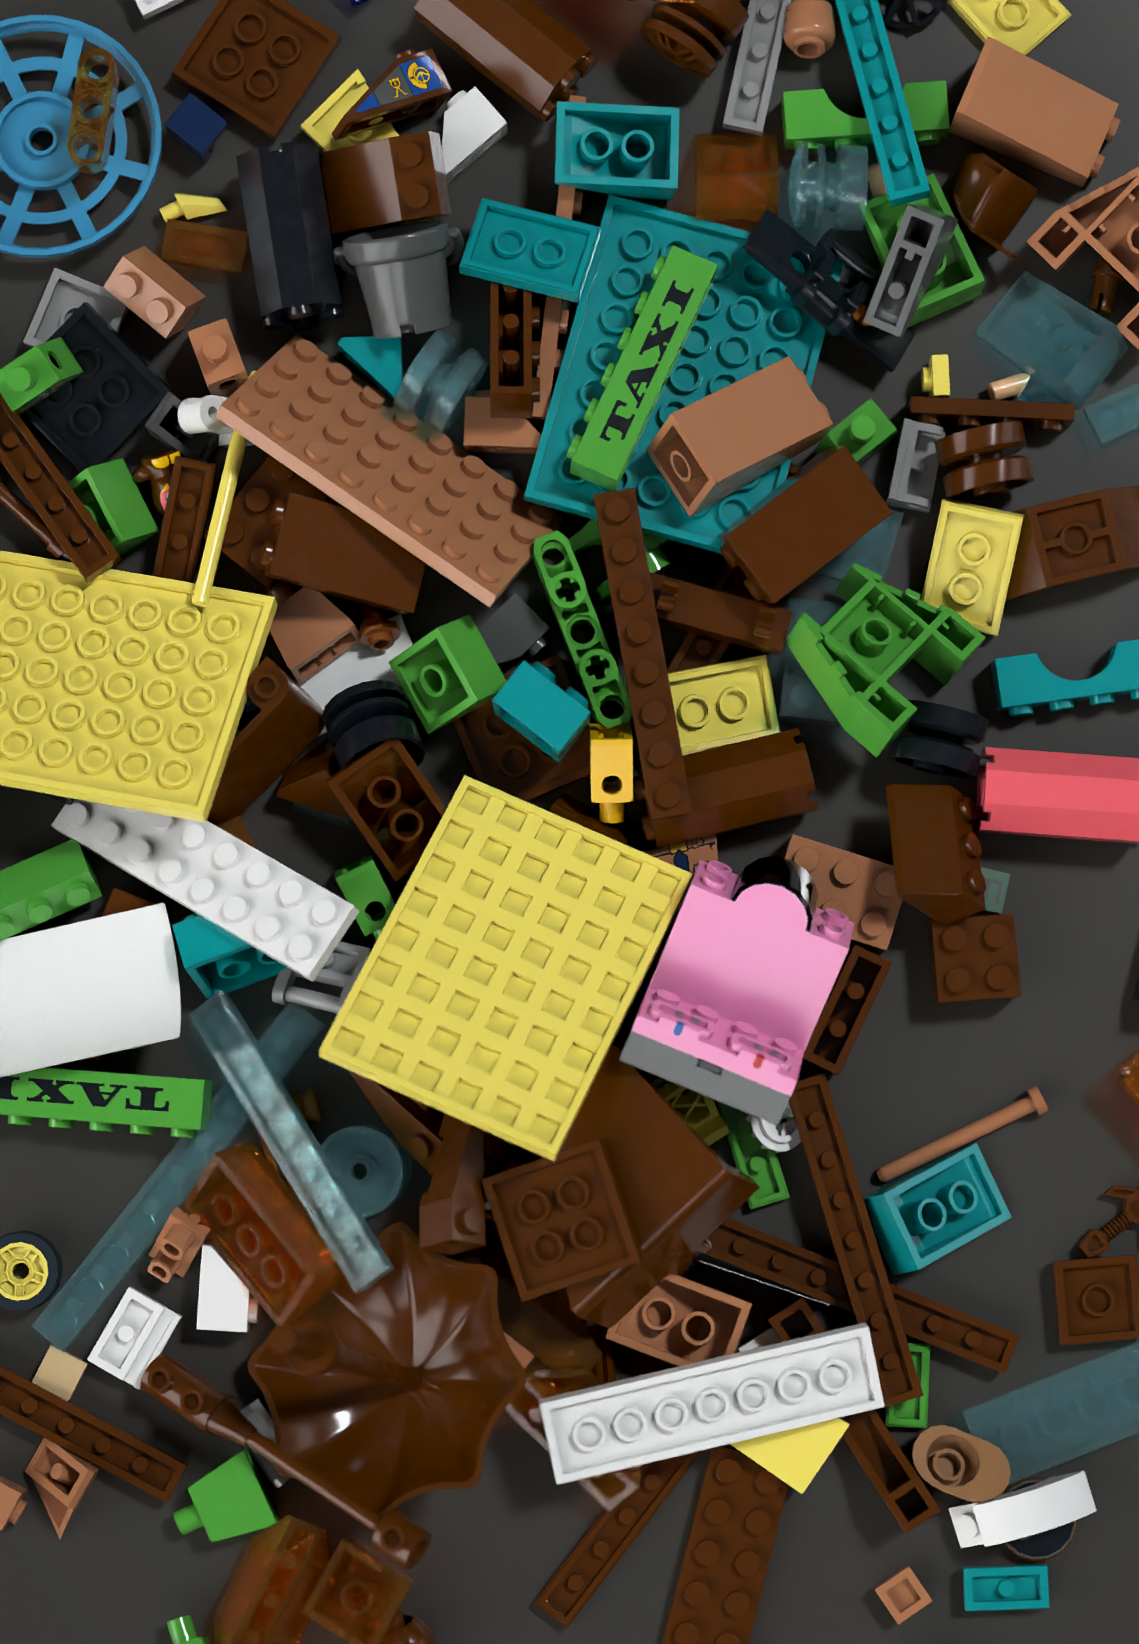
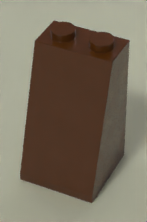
M845 446L826 447L720 533L718 538L723 543V546L719 550L733 568L739 565L748 578L744 581V585L758 602L763 599L766 603L775 604L892 515L893 512Z
M291 492L285 494L282 501H275L270 519V524L276 525L272 541H265L260 557V564L265 565L264 576L395 615L414 613L426 566L425 562L345 507Z

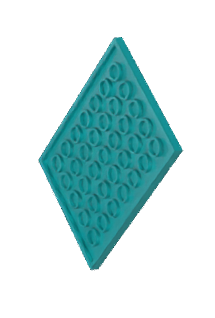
M609 194L600 225L601 235L578 303L524 494V501L597 520L593 494L611 491L571 474L572 459L566 457L574 436L576 434L583 436L589 423L583 421L591 400L593 398L601 399L606 387L600 385L608 364L612 362L617 365L623 351L617 349L625 328L628 326L634 329L639 315L634 314L642 292L650 293L656 280L651 278V274L659 256L662 255L667 258L674 245L717 264L716 277L617 490L635 488L642 533L722 554L719 548L723 546V543L718 538V535L786 480L791 459L698 514L689 517L646 449L671 413L790 356L795 366L803 371L811 388L826 330L790 300L791 296L784 291L786 286L742 248L751 232ZM791 257L793 267L797 271L805 273L802 263L796 258ZM836 259L828 273L837 282L840 280L843 264Z

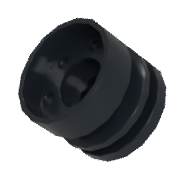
M384 680L362 682L344 689L335 695L324 707L322 719L331 744L335 748L334 753L340 770L382 741L394 739L401 741L417 766L423 762L426 753L415 722L412 721L413 716L403 689L396 683Z

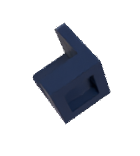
M189 93L165 122V127L171 137L206 163L211 157L208 149L226 129L227 122L192 93Z

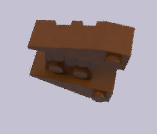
M444 1113L439 1136L443 1138L438 1158L432 1160L428 1173L432 1176L430 1188L427 1193L422 1195L419 1206L420 1249L453 1255L484 1246L485 1220L495 1222L481 1180L544 1157Z

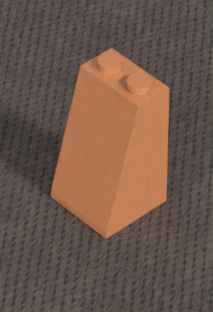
M987 37L948 132L1083 188L1088 177L1097 178L1105 159L1104 155L1099 154L1100 148L1104 140L1112 141L1121 119L1114 117L1119 105L1118 103L991 37Z
M790 356L671 413L646 451L688 516L692 517L820 442L834 423L830 419L826 406L818 401L809 387L803 371L797 368Z

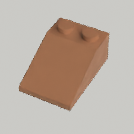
M670 1272L620 1321L608 1329L605 1338L677 1366L687 1365L736 1353L754 1303Z

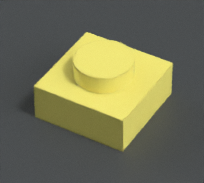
M948 354L932 355L928 362V367H922V391H929V397L949 398Z

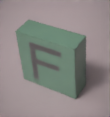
M981 867V873L986 882V891L984 892L986 909L982 911L1000 915L1004 906L1010 874Z

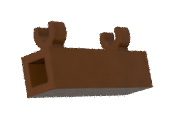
M650 572L659 624L780 656L793 611Z

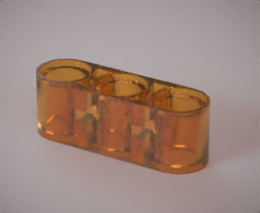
M91 48L85 51L79 59L67 140V151L75 167L80 172L88 175L102 171L107 165L119 87V71L112 55L102 48ZM105 64L109 67V70L104 77L94 79L89 76L90 69L93 66ZM100 104L104 109L99 117L88 119L83 116L84 110L89 105ZM86 144L98 146L97 154L90 159L78 157L79 149Z

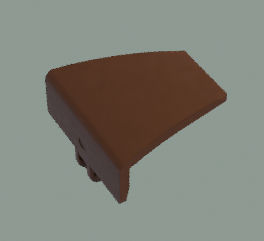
M615 1045L610 1047L559 1151L562 1152L603 1138L644 1261L566 1287L571 1310L580 1318L607 1328L613 1327L670 1272L683 1276L688 1271L687 1265L701 1252L706 1254L712 1248L711 1242L707 1237L759 1189L758 1184L753 1178L722 1161L639 1068L620 1061L623 1050Z

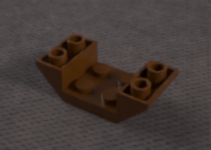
M1139 486L1102 489L1026 507L1013 512L1023 514L1024 518L1005 602L1037 595L1044 589L1116 572L1122 575L1139 571Z

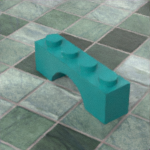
M1139 639L1121 641L1111 647L1108 661L1101 672L1084 680H1067L1056 676L1042 664L1036 653L996 658L990 663L997 712L1008 710L1009 717L1033 714V707L1049 705L1050 712L1074 708L1073 701L1089 699L1090 706L1111 704L1115 702L1114 696L1130 694L1131 700H1139Z

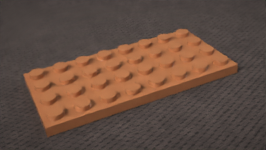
M297 334L220 405L215 415L224 424L488 607L493 605L534 557L535 539L557 531L563 521V518L553 512L551 508L524 501L525 492L513 481L495 472L485 465L481 459L469 454L453 443L448 436L439 433L427 425L413 412L401 407L384 395L380 389L371 386L352 373L348 367L336 362L319 350L312 342L303 339Z

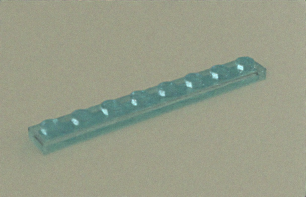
M218 991L191 1012L189 1016L354 1292H364L392 1271L394 1267L227 991Z

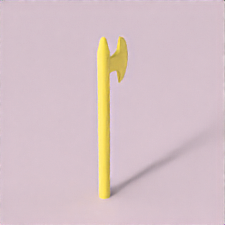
M255 370L250 373L248 379L256 372ZM232 430L192 598V604L199 607H208L247 439L235 430Z

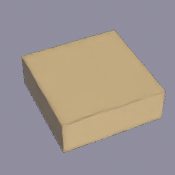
M52 1344L32 1382L70 1401L89 1363Z

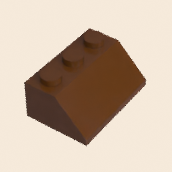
M892 784L887 786L886 793L897 896L943 926L985 910L984 892L986 891V882L981 873L979 856L982 854V847L977 837L975 820L978 813L973 800L951 785Z

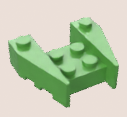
M854 563L835 591L847 603L823 627L804 612L785 640V643L844 730L877 758L901 733L918 709L888 683L914 659L946 686L969 662L986 637L954 610L944 605L936 608L919 600L921 594L909 588L903 592L881 581L882 575Z

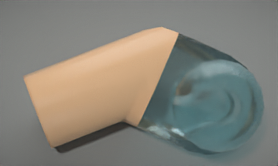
M1026 373L1016 374L988 383L987 385L991 400H1004L1013 397L1018 401L1048 403L1050 399L1049 389L1042 382Z

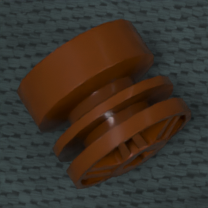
M666 0L670 7L655 5L651 12L653 18H647L641 26L640 32L643 38L674 65L704 78H710L717 67L715 61H721L726 53L723 45L718 40L734 42L749 18L746 9L738 0Z

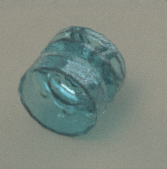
M797 142L795 154L789 166L787 205L791 213L793 229L803 230L806 211H812L813 230H820L824 213L832 212L836 231L862 232L865 224L868 189L867 145L840 144L835 162H827L824 143H817L815 161L808 162V144Z

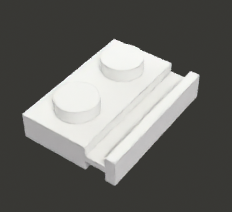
M130 1286L87 1360L140 1390V1383L145 1370L157 1356L161 1355L182 1316Z

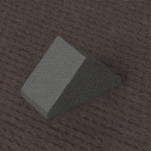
M167 392L145 424L146 429L153 438L168 448L179 449L183 457L208 462L219 446V434L211 432L189 434L180 427L177 416L178 407L182 401L172 393Z

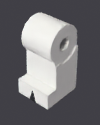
M207 395L202 398H186L178 407L177 416L180 427L189 434L203 432L219 434V446L229 447L233 429L215 417L220 405L227 397ZM247 440L246 446L255 445Z

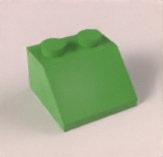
M123 458L87 467L68 482L71 489L120 556L135 549L159 531Z
M470 614L437 627L389 661L392 670L428 734L487 703L498 694L507 682Z

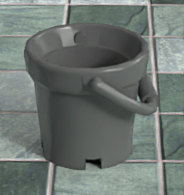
M444 220L401 224L351 236L343 240L342 247L334 249L333 254L339 267L347 275L359 280L374 338L402 337V333L414 331L416 334H420L452 324L447 267L458 262L465 250V241L458 227L449 228ZM452 238L455 249L450 255L446 256L445 248L449 246Z

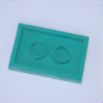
M482 198L459 265V273L579 303L601 235V227Z

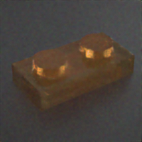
M167 219L161 260L165 263L243 275L249 241L248 231Z

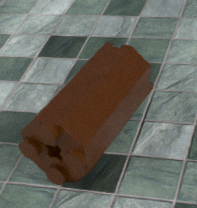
M418 0L414 7L415 19L539 120L543 119L545 122L550 120L556 113L557 101L569 102L570 95H577L580 88L575 84L580 77L585 78L598 61V58L591 54L592 50L531 0Z
M799 728L684 755L683 761L693 811L692 815L651 822L641 766L637 767V775L633 776V795L636 804L644 803L647 816L641 817L642 820L640 822L645 843L654 842L656 849L816 811L819 808L817 799L809 801L810 792L816 791L807 751L804 742L795 744L794 741L798 740L801 735Z

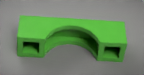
M946 80L905 83L903 93L918 146H931L940 143V139H946L950 129ZM824 89L783 92L781 113L784 150L794 149L795 154L804 155L818 152L819 147L835 146V151L847 152L859 149V145L873 144L867 119L853 117L840 111L830 101Z

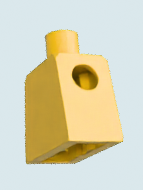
M600 723L589 724L591 802L599 803L600 822L620 823L624 821V802H633V738L631 723H626L610 730L601 726ZM608 776L618 777L617 780L612 782L604 780Z

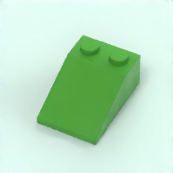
M934 173L927 176L931 193L929 198L890 207L886 193L859 205L860 213L882 270L907 205L923 204L955 218ZM958 223L945 256L908 327L982 295L985 279Z

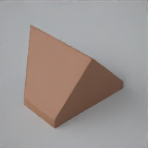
M43 1438L24 1472L32 1477L57 1535L61 1539L101 1467Z

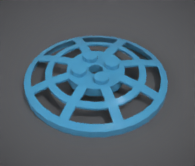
M26 15L0 21V84L5 83L13 99L0 113V173L4 171L10 179L19 184L11 206L0 200V215L6 217L0 230V252L25 258H52L74 254L95 246L116 233L133 217L147 198L157 176L162 155L163 128L159 105L150 81L138 62L120 43L103 31L79 20L57 15ZM29 32H58L68 35L62 59L56 57H31L14 62L11 61L1 39ZM86 40L97 45L113 56L130 74L135 84L114 96L110 88L97 75L78 64L84 41ZM38 70L58 72L52 92L34 91L27 93L19 75ZM74 77L91 87L101 97L103 103L82 113L78 106L68 99ZM142 99L148 110L151 128V150L148 165L125 159L128 134L122 111ZM112 118L115 131L114 156L91 150L92 136L90 129ZM40 131H47L53 135L51 147L44 151L35 150L31 146L33 136ZM89 166L108 172L98 188L81 201L72 181L81 174L84 168ZM119 176L142 181L137 193L124 211L107 226L96 232L87 212L98 205L109 194ZM57 189L66 206L64 210L49 213L27 211L35 190L49 191ZM73 220L82 238L70 244L52 247H26L13 244L22 223L51 225Z

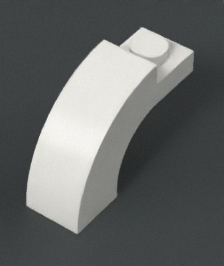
M1084 1470L1049 1477L1034 1485L1001 1494L991 1501L980 1503L967 1501L957 1503L948 1508L960 1548L984 1544L986 1547L1017 1540L1065 1525L1097 1511Z

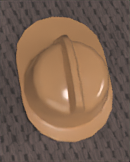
M939 1425L931 1426L921 1432L914 1442L912 1451L914 1468L921 1479L936 1492L980 1503L995 1499L1004 1492L1009 1484L1011 1469L1008 1458L1000 1448L984 1439L965 1433L957 1428Z

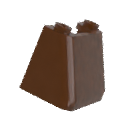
M266 657L248 677V695L261 711L233 739L207 818L208 822L220 829L232 825L321 734L325 727L321 706L269 657Z

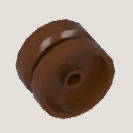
M1013 421L984 425L951 434L934 442L939 465L947 468H957L943 477L947 499L963 501L994 496L1025 486L1034 481L1030 458L1012 455L1022 450L1026 445L1022 422Z

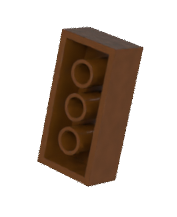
M271 455L266 458L234 497L220 553L266 591H269L274 585L281 582V580L264 576L265 565L260 564L264 543L266 540L272 541L276 525L270 524L275 501H282L283 496L291 492L337 506H343ZM209 529L203 535L205 540L207 539Z

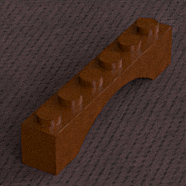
M798 1295L765 1317L781 1342L825 1332L801 1295ZM875 1409L841 1417L850 1423V1426L842 1436L905 1534L941 1511Z

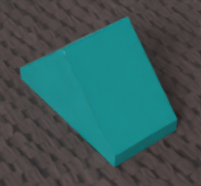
M374 336L343 337L337 343L339 351L385 395L399 405L404 401L401 337L384 339L374 338Z

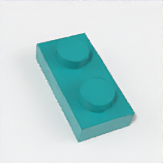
M1046 1564L962 1567L965 1611L1049 1608L1048 1566Z

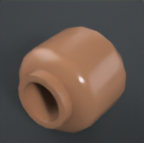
M794 0L785 10L783 32L785 45L802 58L810 59L822 56L834 45L836 40L835 8L826 0Z

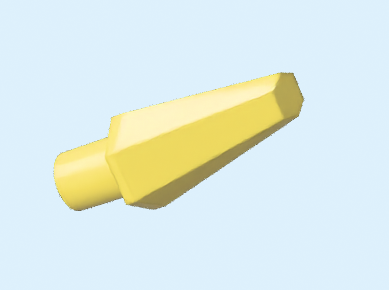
M175 193L174 195L177 200L159 209L166 224L183 215L189 220L195 217L227 211L219 198Z

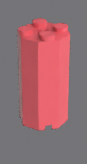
M993 747L982 749L981 759H987L988 762H986V768H979L977 776L975 806L978 813L977 817H984V821L976 824L977 832L1139 844V758Z

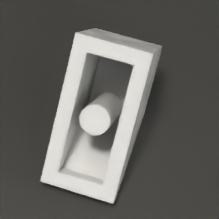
M476 86L468 93L464 90L458 92L446 104L448 110L444 112L442 154L447 184L508 133L506 120Z
M214 1244L202 1245L196 1329L248 1332L250 1330V1323L258 1322L259 1298H252L253 1288Z

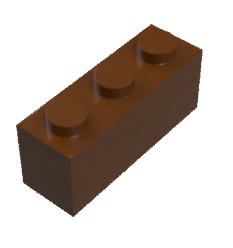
M857 945L851 946L805 1049L803 1061L834 1076H839L893 962Z

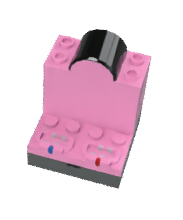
M776 856L759 858L748 864L740 875L732 873V869L722 862L715 860L705 862L700 860L640 1003L619 1060L778 1125L797 1083L805 1049L849 950L855 923L849 921L846 914L836 909L826 908L824 911L817 908L818 892L815 881L805 868L792 860Z

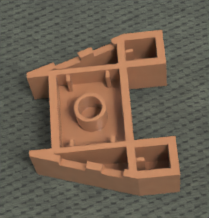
M1139 167L1055 211L1026 242L1056 271H1059L1087 242L1139 292ZM1139 303L1115 327L1138 350Z

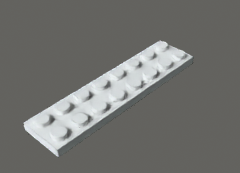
M74 799L71 805H64L51 824L56 831L70 839H75L83 847L312 982L360 912L349 902L208 821L205 823Z
M866 1323L538 1399L557 1485L885 1407L869 1326Z

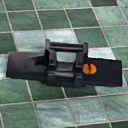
M766 209L742 248L786 286L784 291L791 296L790 300L833 336H846L877 364L892 373L916 333L908 327L903 337H898L863 322L882 270L877 272L837 238L838 233L833 228H830L814 247L770 209ZM791 257L796 258L802 263L805 273H801L793 267ZM836 259L862 280L851 290L844 288L828 274Z

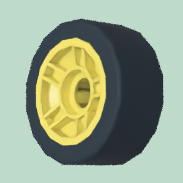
M30 1231L13 1232L0 1238V1306L14 1311L34 1309L47 1302L59 1288L63 1274L61 1257L54 1244L41 1234ZM18 1263H24L29 1268L28 1276L24 1279L13 1274V1270H16Z

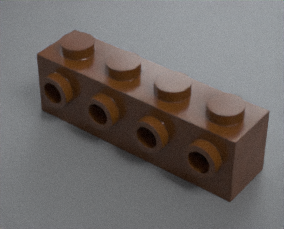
M490 281V418H532V402H540V377H532V366H540V341H532V330H540V305H532V295H540V293Z

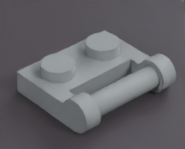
M340 941L314 981L342 987L343 990L340 997L293 986L296 977L307 978L288 968L278 973L272 990V1001L282 1005H287L289 1002L333 1012L338 1015L372 951L371 948Z

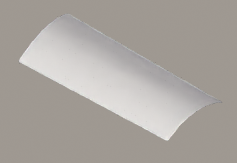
M164 903L19 935L0 941V1077L175 1039L180 1036L181 998L178 965L168 913Z

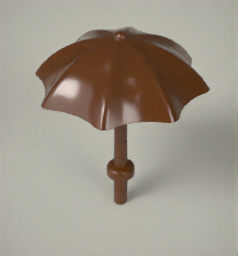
M403 1222L391 1224L375 1239L344 1254L300 1259L293 1269L290 1294L277 1325L266 1341L248 1360L249 1373L262 1390L270 1409L274 1425L275 1444L381 1516L393 1511L397 1506L413 1497L441 1489H468L474 1487L481 1477L484 1451L497 1419L507 1404L524 1388L527 1382L526 1371L511 1351L500 1323L497 1305L498 1277L496 1271L488 1265L464 1263L448 1258L438 1252L420 1249L419 1237ZM275 1465V1469L279 1475L286 1478H294L293 1476L285 1472L283 1469Z

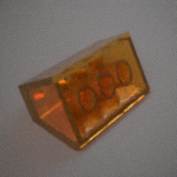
M252 1141L215 1152L182 1206L188 1215L197 1214L200 1217V1225H206L211 1229L207 1239L277 1326H288L333 1290L350 1264V1261Z

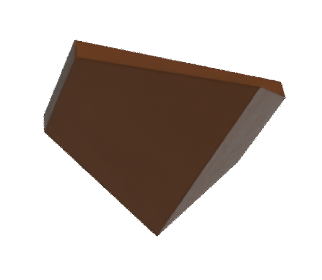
M329 737L288 767L276 797L350 819L326 782L341 771L334 753L335 748L332 746Z

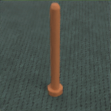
M1035 1085L1027 1089V1097L879 1167L876 1174L880 1182L887 1183L1034 1111L1039 1116L1048 1112V1107L1038 1087Z

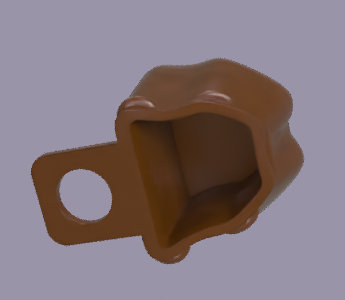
M984 153L969 154L961 163L953 191L954 201L963 222L970 231L1022 265L1025 261L1002 245L1031 206L1039 189Z

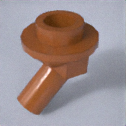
M364 605L358 608L357 616L363 621L359 625L361 644L376 651L385 650L393 646L394 642L401 635L396 622L385 620L384 616L374 608Z

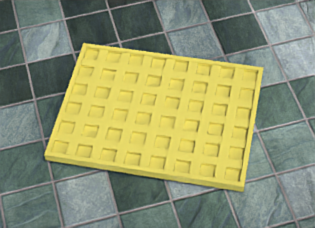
M464 775L319 1049V1057L555 1161L691 883L693 874Z

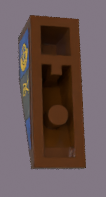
M430 48L420 52H416L415 49H409L398 54L394 58V62L340 120L331 133L334 140L439 109L451 94L452 89L433 49Z

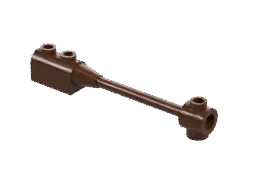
M167 1354L157 1356L145 1370L140 1383L142 1390L205 1433L220 1436L245 1447L249 1446L372 1530V1547L406 1570H410L424 1556L431 1542L432 1535L430 1532L397 1510L381 1516L260 1434L258 1429L236 1408L240 1400L178 1358Z

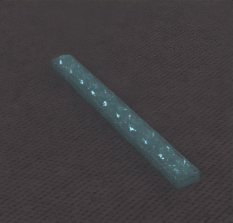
M289 1002L212 1098L209 1130H196V1138L181 1137L33 1323L32 1327L62 1352L69 1350L158 1238L174 1208L177 1206L181 1209L251 1121L252 1115L258 1112L324 1029L325 1025L299 1004Z

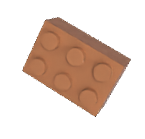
M792 834L789 837L775 885L784 887L795 894L804 905L807 917L812 906L824 911L826 908H832L846 914L849 918L848 920L855 923L850 943L882 953L887 951L903 900L897 896L894 866Z

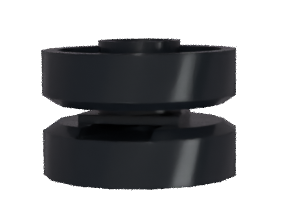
M908 700L918 708L904 727L913 734H899L891 742L887 757L897 763L927 773L959 778H976L981 757L975 750L962 744L977 745L985 742L989 720L980 715L946 705Z

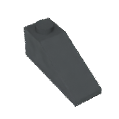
M923 204L907 205L863 322L898 337H903L945 256L958 222L957 218Z
M516 593L478 628L499 668L520 662L527 654L533 659L549 644L545 637L550 633V627Z

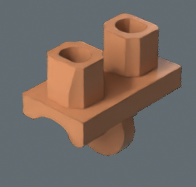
M176 1206L169 1215L149 1253L153 1260L147 1268L148 1272L165 1283H168L175 1273L183 1278L190 1269L211 1229L205 1225L204 1221L197 1214L184 1213L183 1210Z

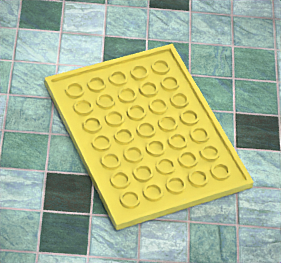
M0 550V785L206 823L248 697V677L259 664L278 606L276 598L274 596L213 586L208 607H199L192 604L196 583L108 569L87 583L72 562Z

